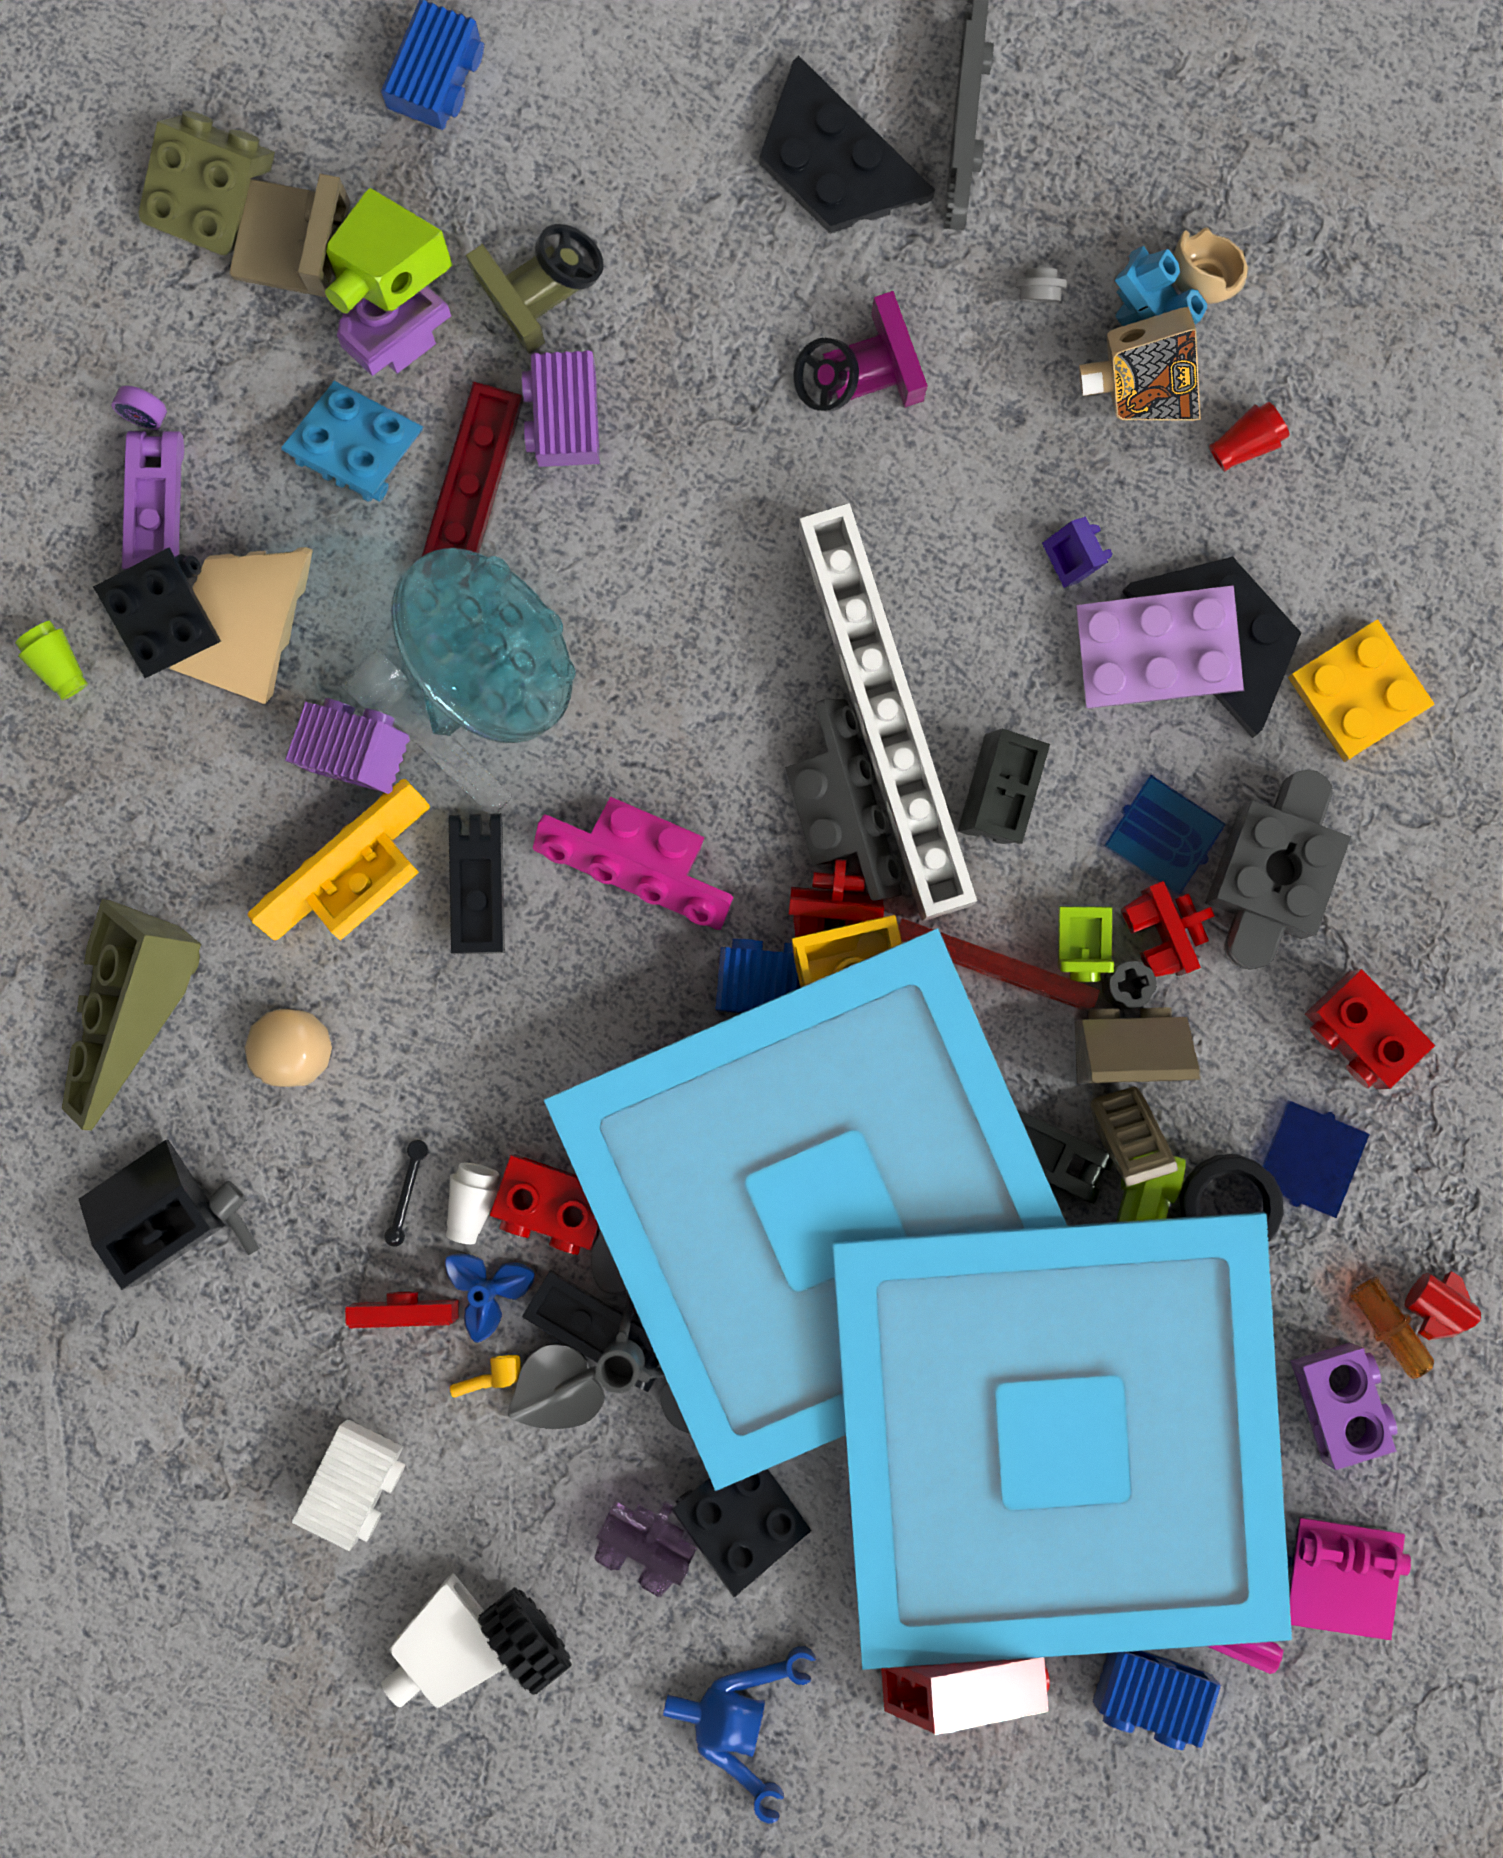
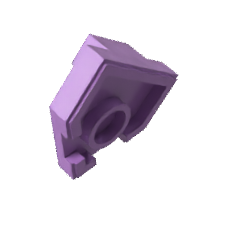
M427 286L394 311H385L363 297L347 314L343 313V317L339 320L337 337L341 347L372 376L387 365L398 374L436 344L432 331L450 318L451 314L448 305Z

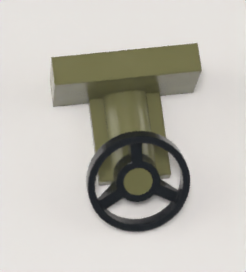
M553 224L546 227L536 241V256L506 276L483 244L466 254L473 276L528 354L545 344L541 326L536 319L580 289H586L594 285L603 272L604 262L599 248L588 235L575 227L565 224ZM560 235L559 245L556 249L552 245L544 249V239L547 236ZM570 238L576 240L589 252L593 259L595 270L583 263L581 253L571 246Z

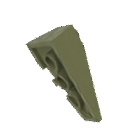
M106 899L101 900L86 947L84 964L92 965L93 971L89 996L79 995L77 1012L82 1013L83 1036L82 1041L75 1042L71 1047L62 1110L82 1130L88 1131L93 1130L186 993L190 977L196 972L200 960L199 950L201 943L180 926Z

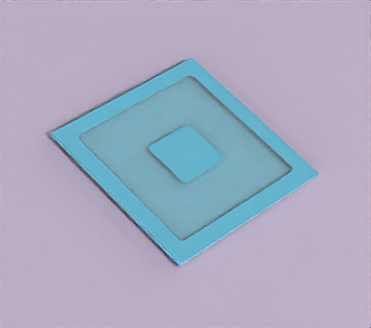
M938 928L544 1099L715 1491L846 1435L833 1242L1067 1226Z
M1265 1212L833 1242L862 1670L1292 1640L1267 1216Z

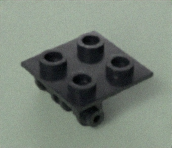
M170 547L93 586L144 678L150 677L221 642L191 587V584L197 581V576L201 573L200 562L192 555L179 554L174 556Z
M768 1469L715 1491L709 1477L695 1490L690 1489L682 1494L675 1501L676 1505L671 1509L733 1597L742 1592L812 1531Z

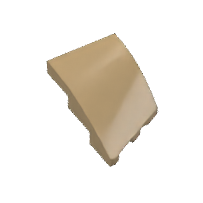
M300 547L293 552L266 554V551L249 552L245 556H235L233 554L208 556L201 567V573L197 576L193 591L221 642L170 666V669L266 704L274 693L281 652L290 641L297 599L306 589L313 549Z

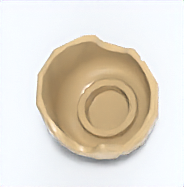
M1204 228L1189 237L1190 233L1185 230L1177 243L1173 255L1178 261L1180 274L1174 282L1176 287L1182 293L1191 288L1198 290L1207 304L1228 300L1240 292L1245 285L1248 271L1243 251L1228 238L1212 234L1209 228Z
M281 1009L267 1012L251 1026L244 1049L248 1068L256 1078L271 1086L295 1087L312 1083L327 1068L332 1045L327 1028L313 1014L300 1010Z

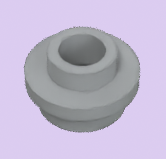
M1028 268L1026 278L1016 279V288L1021 289L1020 301L1055 303L1061 302V290L1067 289V280L1057 278V269Z

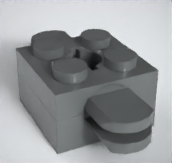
M1302 770L1287 777L1281 784L1273 808L1252 800L1238 809L1205 904L1234 914L1225 940L1224 951L1230 962L1241 969L1252 970L1268 966L1276 956L1283 933L1299 939L1317 935L1351 836L1322 826L1333 796V788L1326 776L1318 771Z

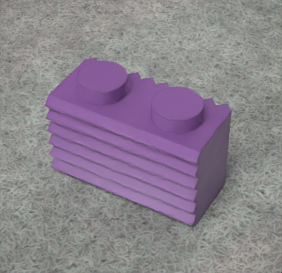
M586 350L584 352L575 351L572 353L566 351L563 353L554 352L552 354L546 352L543 354H531V371H522L524 402H533L534 421L524 422L526 452H535L539 467L600 464L596 368L593 352Z
M325 698L323 706L305 702L285 761L315 774L387 794L392 792V784L396 781L395 774L400 771L399 764L403 761L402 754L406 752L405 745L410 742L408 734L392 727L395 718L365 708L362 716L354 714V707L329 698Z

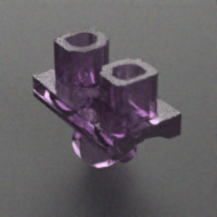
M614 1501L596 1536L600 1541L595 1554V1561L610 1570H620L627 1556L645 1566L638 1579L641 1587L660 1597L673 1583L681 1585L689 1570V1564L697 1547L681 1539L684 1530L667 1521L672 1512L671 1509L674 1507L664 1501L655 1514L639 1504L635 1511H632Z

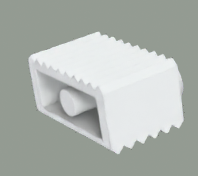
M347 1419L337 1429L292 1523L348 1551L353 1548L358 1539L368 1542L382 1514L375 1510L374 1506L382 1490L390 1494L392 1493L405 1468V1464L397 1461L403 1446Z

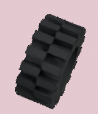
M514 1587L479 1615L478 1622L482 1626L480 1629L483 1635L489 1639L488 1645L491 1650L496 1651L499 1656L497 1659L502 1666L506 1665L511 1677L514 1680L518 1679L520 1686L525 1690L528 1689L530 1694L534 1695L538 1694L568 1670L572 1663L569 1660L571 1659L569 1653L564 1649L566 1647L562 1639L557 1637L555 1634L557 1632L556 1629L547 1622L542 1610H538L535 1602L530 1597L527 1599L522 1590L518 1591Z

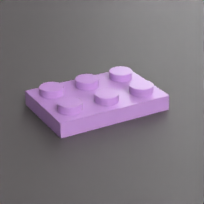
M1233 585L1076 605L1086 708L1091 709L1244 691Z

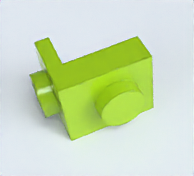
M1058 906V969L1061 972H1070V981L1099 982L1101 981V973L1114 972L1111 906Z

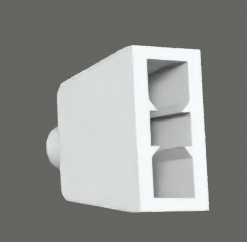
M454 1573L442 1583L389 1649L392 1656L401 1666L381 1682V1685L388 1698L398 1707H402L417 1693L422 1691L431 1704L439 1708L506 1668V1665L502 1666L497 1659L499 1657L496 1651L491 1650L487 1643L489 1639L483 1635L480 1629L482 1626L479 1624L478 1618L484 1612L483 1608Z

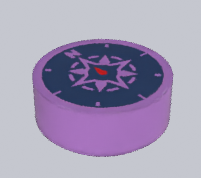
M128 385L118 389L111 404L114 411L121 417L137 426L150 430H158L167 413L165 405L157 397L145 390Z

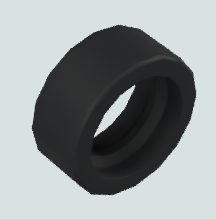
M1238 1154L1215 1155L1199 1163L1186 1177L1180 1194L1182 1218L1202 1216L1200 1199L1204 1188L1212 1179L1223 1174H1238L1250 1179L1257 1186L1262 1196V1212H1265L1267 1216L1269 1242L1277 1234L1284 1215L1283 1194L1274 1176L1255 1160Z

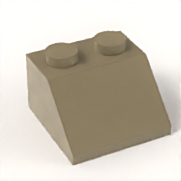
M1171 1007L1141 1008L1140 1018L1120 1019V1009L1088 1010V1020L1075 1021L1077 1083L1200 1080V1069L1188 1018L1172 1017Z

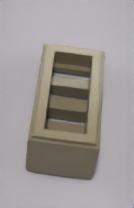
M1133 1086L1100 1096L1090 1102L1096 1133L1126 1186L1141 1183L1178 1170L1176 1160L1138 1087ZM1154 1152L1153 1154H1149V1155H1146V1156H1143V1157H1140V1158H1136V1159H1133V1160H1130V1161H1129V1159H1132V1158H1135V1157H1139V1156H1142V1155H1145V1154Z

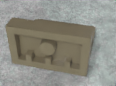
M319 173L316 191L260 180H251L229 271L232 278L238 281L327 298L325 289L333 282L335 276L326 252L327 243L346 219L350 206V199L340 177Z

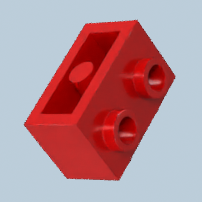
M1363 969L1346 973L1305 1013L1307 1018L1313 1023L1310 1031L1314 1037L1329 1050H1333L1336 1047L1350 1061L1346 1065L1348 1072L1362 1086L1368 1089L1372 1085L1375 1089H1391L1436 1046Z
M517 1154L510 1155L490 1213L491 1217L502 1220L499 1229L524 1238H529L531 1230L551 1237L549 1246L574 1255H579L581 1247L588 1250L593 1248L600 1227L577 1175Z

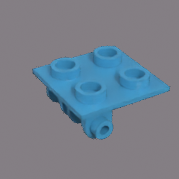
M333 381L283 444L281 450L294 457L296 465L309 467L322 474L323 479L330 481L333 477L336 478V485L343 488L348 484L349 489L363 496V500L370 502L372 499L381 502L389 487V484L384 482L421 433L423 426Z

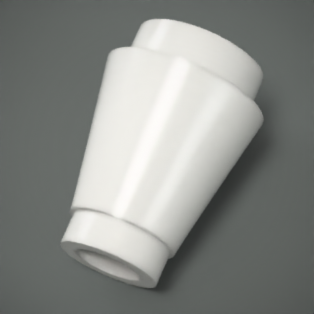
M459 1163L457 1173L450 1175L447 1231L445 1235L448 1239L462 1244L476 1243L477 1236L480 1234L493 1207L500 1187L497 1184L500 1175L497 1171L479 1164Z

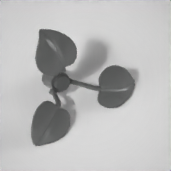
M600 1232L591 1255L593 1278L598 1287L606 1293L617 1294L625 1292L627 1288L602 1232ZM628 1291L616 1341L608 1345L600 1357L597 1366L588 1369L585 1356L567 1344L552 1343L538 1348L528 1357L520 1371L515 1393L508 1409L509 1418L529 1426L544 1429L577 1427L587 1423L598 1414L605 1399L603 1388L613 1393H623L630 1390L637 1380L646 1383L650 1379L665 1376L661 1367L645 1368V1357L641 1348L636 1343L628 1340L635 1308ZM666 1382L660 1396L661 1407L665 1417L674 1427L690 1434L668 1382Z

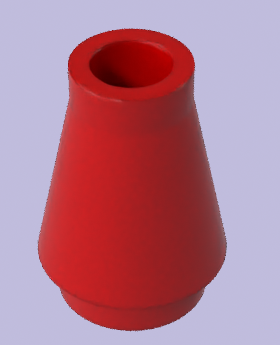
M1268 401L1260 407L1254 404L1216 442L1209 445V450L1219 467L1225 472L1235 465L1281 448V441L1288 438L1290 433L1278 410Z

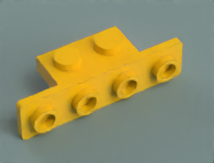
M407 779L400 780L392 787V792L389 794L383 793L374 804L353 822L344 826L339 834L315 855L306 859L293 874L274 890L268 892L247 913V916L271 939L278 940L309 912L314 910L329 931L341 941L419 873L393 840L430 808L429 803Z

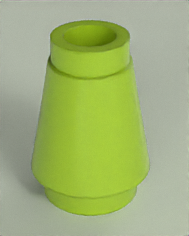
M45 621L33 627L15 641V644L21 651L18 657L57 693L62 701L76 695L88 685L63 629H56L51 621Z

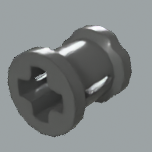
M1126 961L1114 966V972L1106 973L1102 982V992L1106 1001L1113 1007L1121 1010L1133 1009L1147 1004L1157 988L1156 977L1152 969L1144 966L1139 961ZM1125 972L1129 979L1138 978L1140 982V988L1133 991V1000L1129 992L1120 993L1118 989V983L1125 980Z

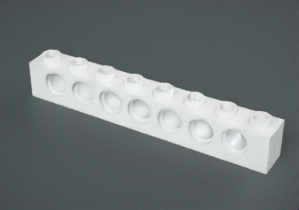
M850 503L800 518L799 537L921 920L923 922L971 907L977 902L975 892Z

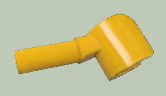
M515 1354L490 1357L491 1374H482L450 1385L452 1397L455 1398L482 1388H505L516 1383L521 1371L520 1356Z

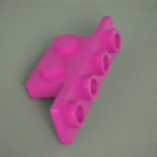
M613 797L609 798L591 834L546 814L542 815L538 823L533 849L536 852L543 854L552 862L566 864L587 873L601 883L612 884L633 893L649 904L660 905L684 915L695 924L707 925L716 930H721L733 901L731 894L688 876L701 850L705 837Z

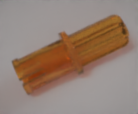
M1377 1276L1370 1278L1356 1287L1358 1291L1356 1289L1352 1290L1349 1296L1361 1309L1376 1331L1374 1334L1375 1340L1377 1342L1384 1341L1408 1377L1417 1379L1427 1374L1434 1367V1359L1409 1325L1412 1320L1410 1315L1402 1314L1398 1306L1395 1305L1379 1278Z

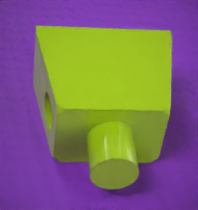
M369 188L327 243L326 252L336 279L325 289V294L339 311L346 314L363 297L385 311H394L452 266L442 230Z

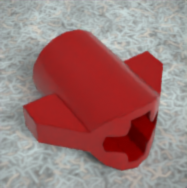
M1452 1271L1445 1274L1442 1281L1430 1273L1423 1274L1412 1286L1405 1299L1404 1306L1424 1319L1418 1334L1427 1340L1455 1337L1475 1327L1481 1320V1311L1471 1301L1463 1278Z

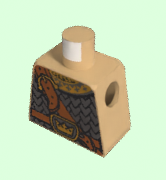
M1189 307L1179 308L1111 330L1107 333L1108 361L1079 365L1082 396L1111 392L1114 410L1118 419L1175 421L1201 419L1196 327Z

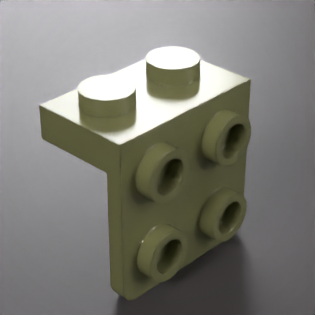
M183 111L182 115L157 121L139 207L140 220L148 226L217 254L227 255L233 252L250 180L253 177L271 172L275 151L260 146V139L250 133L240 130H229L228 133L213 127V120L200 113Z

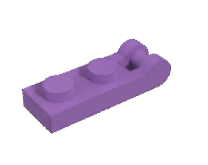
M145 431L127 432L125 442L123 570L170 547L174 556L179 555L181 462L184 458V440L180 431H164L162 437L147 436ZM148 457H161V468H146Z

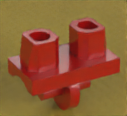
M835 859L834 874L813 873V888L832 890L791 887L789 915H794L795 938L824 931L825 918L845 920V926L881 918L884 916L883 900L872 901L867 893L845 892L844 890L864 892L865 878L862 876L845 875L846 860Z
M1162 881L1142 890V896L1120 909L1131 934L1155 924L1163 944L1140 953L1143 965L1151 968L1155 977L1173 973L1181 976L1201 968L1185 929H1188L1195 947L1208 942L1209 939L1201 922L1215 916L1211 907L1197 912L1190 895L1186 894L1175 899L1182 915V919H1180L1165 882Z

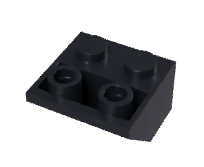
M168 1139L78 1199L92 1247L121 1290L141 1284L225 1226L223 1221L210 1209L208 1198Z

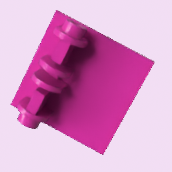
M1299 1517L1289 1591L1291 1625L1391 1641L1400 1575L1408 1576L1411 1569V1557L1409 1554L1403 1553L1405 1534Z

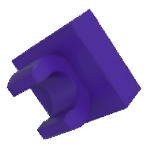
M1086 516L1069 522L1042 542L1063 588L1078 584L1108 563V559L1113 555L1110 549L1102 550L1095 536L1101 529L1099 525L1089 524Z

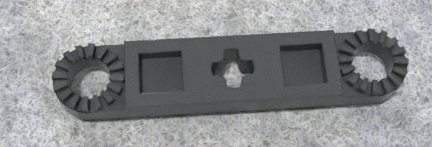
M966 0L970 4H965L967 11L964 13L963 38L961 42L947 182L948 197H946V202L948 204L945 206L944 229L964 231L968 213L972 171L980 172L982 166L984 140H976L975 136L981 75H990L994 43L985 42L989 0Z

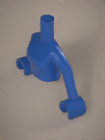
M806 1646L793 1648L788 1653L786 1660L737 1672L715 1680L707 1689L700 1702L667 1694L663 1716L695 1724L698 1752L705 1759L725 1770L754 1796L755 1814L765 1823L776 1822L779 1819V1813L773 1809L763 1807L760 1803L761 1800L767 1796L783 1799L784 1792L774 1782L763 1783L736 1756L730 1753L736 1752L753 1757L763 1717L765 1700L746 1698L734 1691L756 1687L786 1677L798 1685L809 1683L811 1681L810 1675L795 1671L792 1667L793 1662L799 1658H805L809 1661L816 1660L813 1651Z

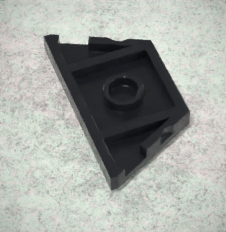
M799 55L793 60L759 156V164L829 234L853 227L860 220L872 221L891 214V210L918 202L920 206L929 203L934 198L935 189Z
M1234 557L1128 584L1122 591L1128 599L1234 586L1244 691L1213 695L1252 738L1259 734L1264 728L1300 638V630Z

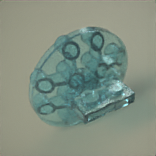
M440 549L424 555L402 574L397 582L392 598L391 619L393 633L404 664L418 687L425 694L424 700L433 734L450 736L460 727H463L471 733L492 741L520 743L537 738L562 718L569 705L573 679L576 676L575 667L570 660L562 635V620L556 612L546 607L539 596L520 577L510 570L508 564L503 559L497 556H490L488 558L479 553L464 549Z

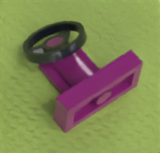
M894 291L874 297L871 316L878 333L877 336L851 345H847L838 339L818 338L808 343L802 349L795 362L793 378L796 392L805 405L818 411H834L843 407L849 400L896 385L904 408L924 402L928 385ZM824 344H833L839 348L824 353L822 356L823 360H819L811 355L816 348ZM805 363L814 369V382L821 389L820 405L814 402L806 392L803 381ZM834 394H836L837 401L830 404Z

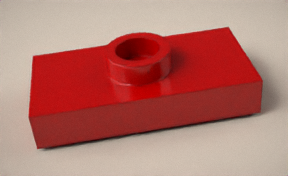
M416 1291L386 1293L387 1302H358L345 1307L346 1326H349V1328L451 1325L459 1318L458 1299L418 1301V1292Z

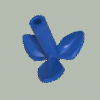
M452 1254L445 1259L448 1279L458 1290L469 1291V1304L464 1310V1323L470 1338L475 1343L482 1342L491 1336L501 1321L502 1312L494 1297L499 1295L516 1300L527 1293L535 1279L534 1271L518 1262L502 1264L491 1280L487 1279L484 1261L474 1255Z

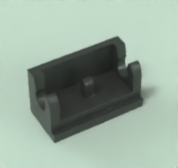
M1003 728L986 733L957 832L970 836L983 835L993 838L992 842L999 844H1022L1050 744Z

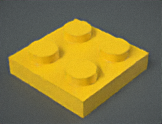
M1378 619L1288 677L1344 762L1435 705Z

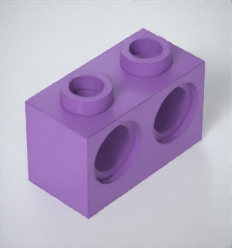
M1349 1342L1291 1360L1323 1463L1334 1470H1338L1396 1452L1392 1435L1398 1433L1396 1421L1388 1404H1381L1375 1385L1381 1383V1375L1376 1360L1370 1352L1365 1353L1364 1348ZM1346 1365L1350 1372L1349 1383L1341 1391L1333 1392L1329 1384L1330 1374L1336 1367ZM1362 1416L1366 1423L1365 1434L1356 1442H1348L1345 1433L1347 1424L1353 1418Z

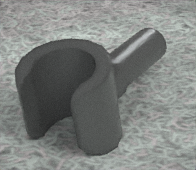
M226 1181L211 1196L209 1202L210 1209L217 1217L226 1221L229 1227H232L246 1253L250 1255L260 1248L241 1216L236 1212L247 1199L237 1186L230 1181Z

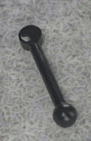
M414 1140L407 1147L410 1162L392 1227H389L384 1234L385 1242L391 1247L400 1246L405 1239L402 1227L419 1164L429 1153L428 1145L422 1140Z

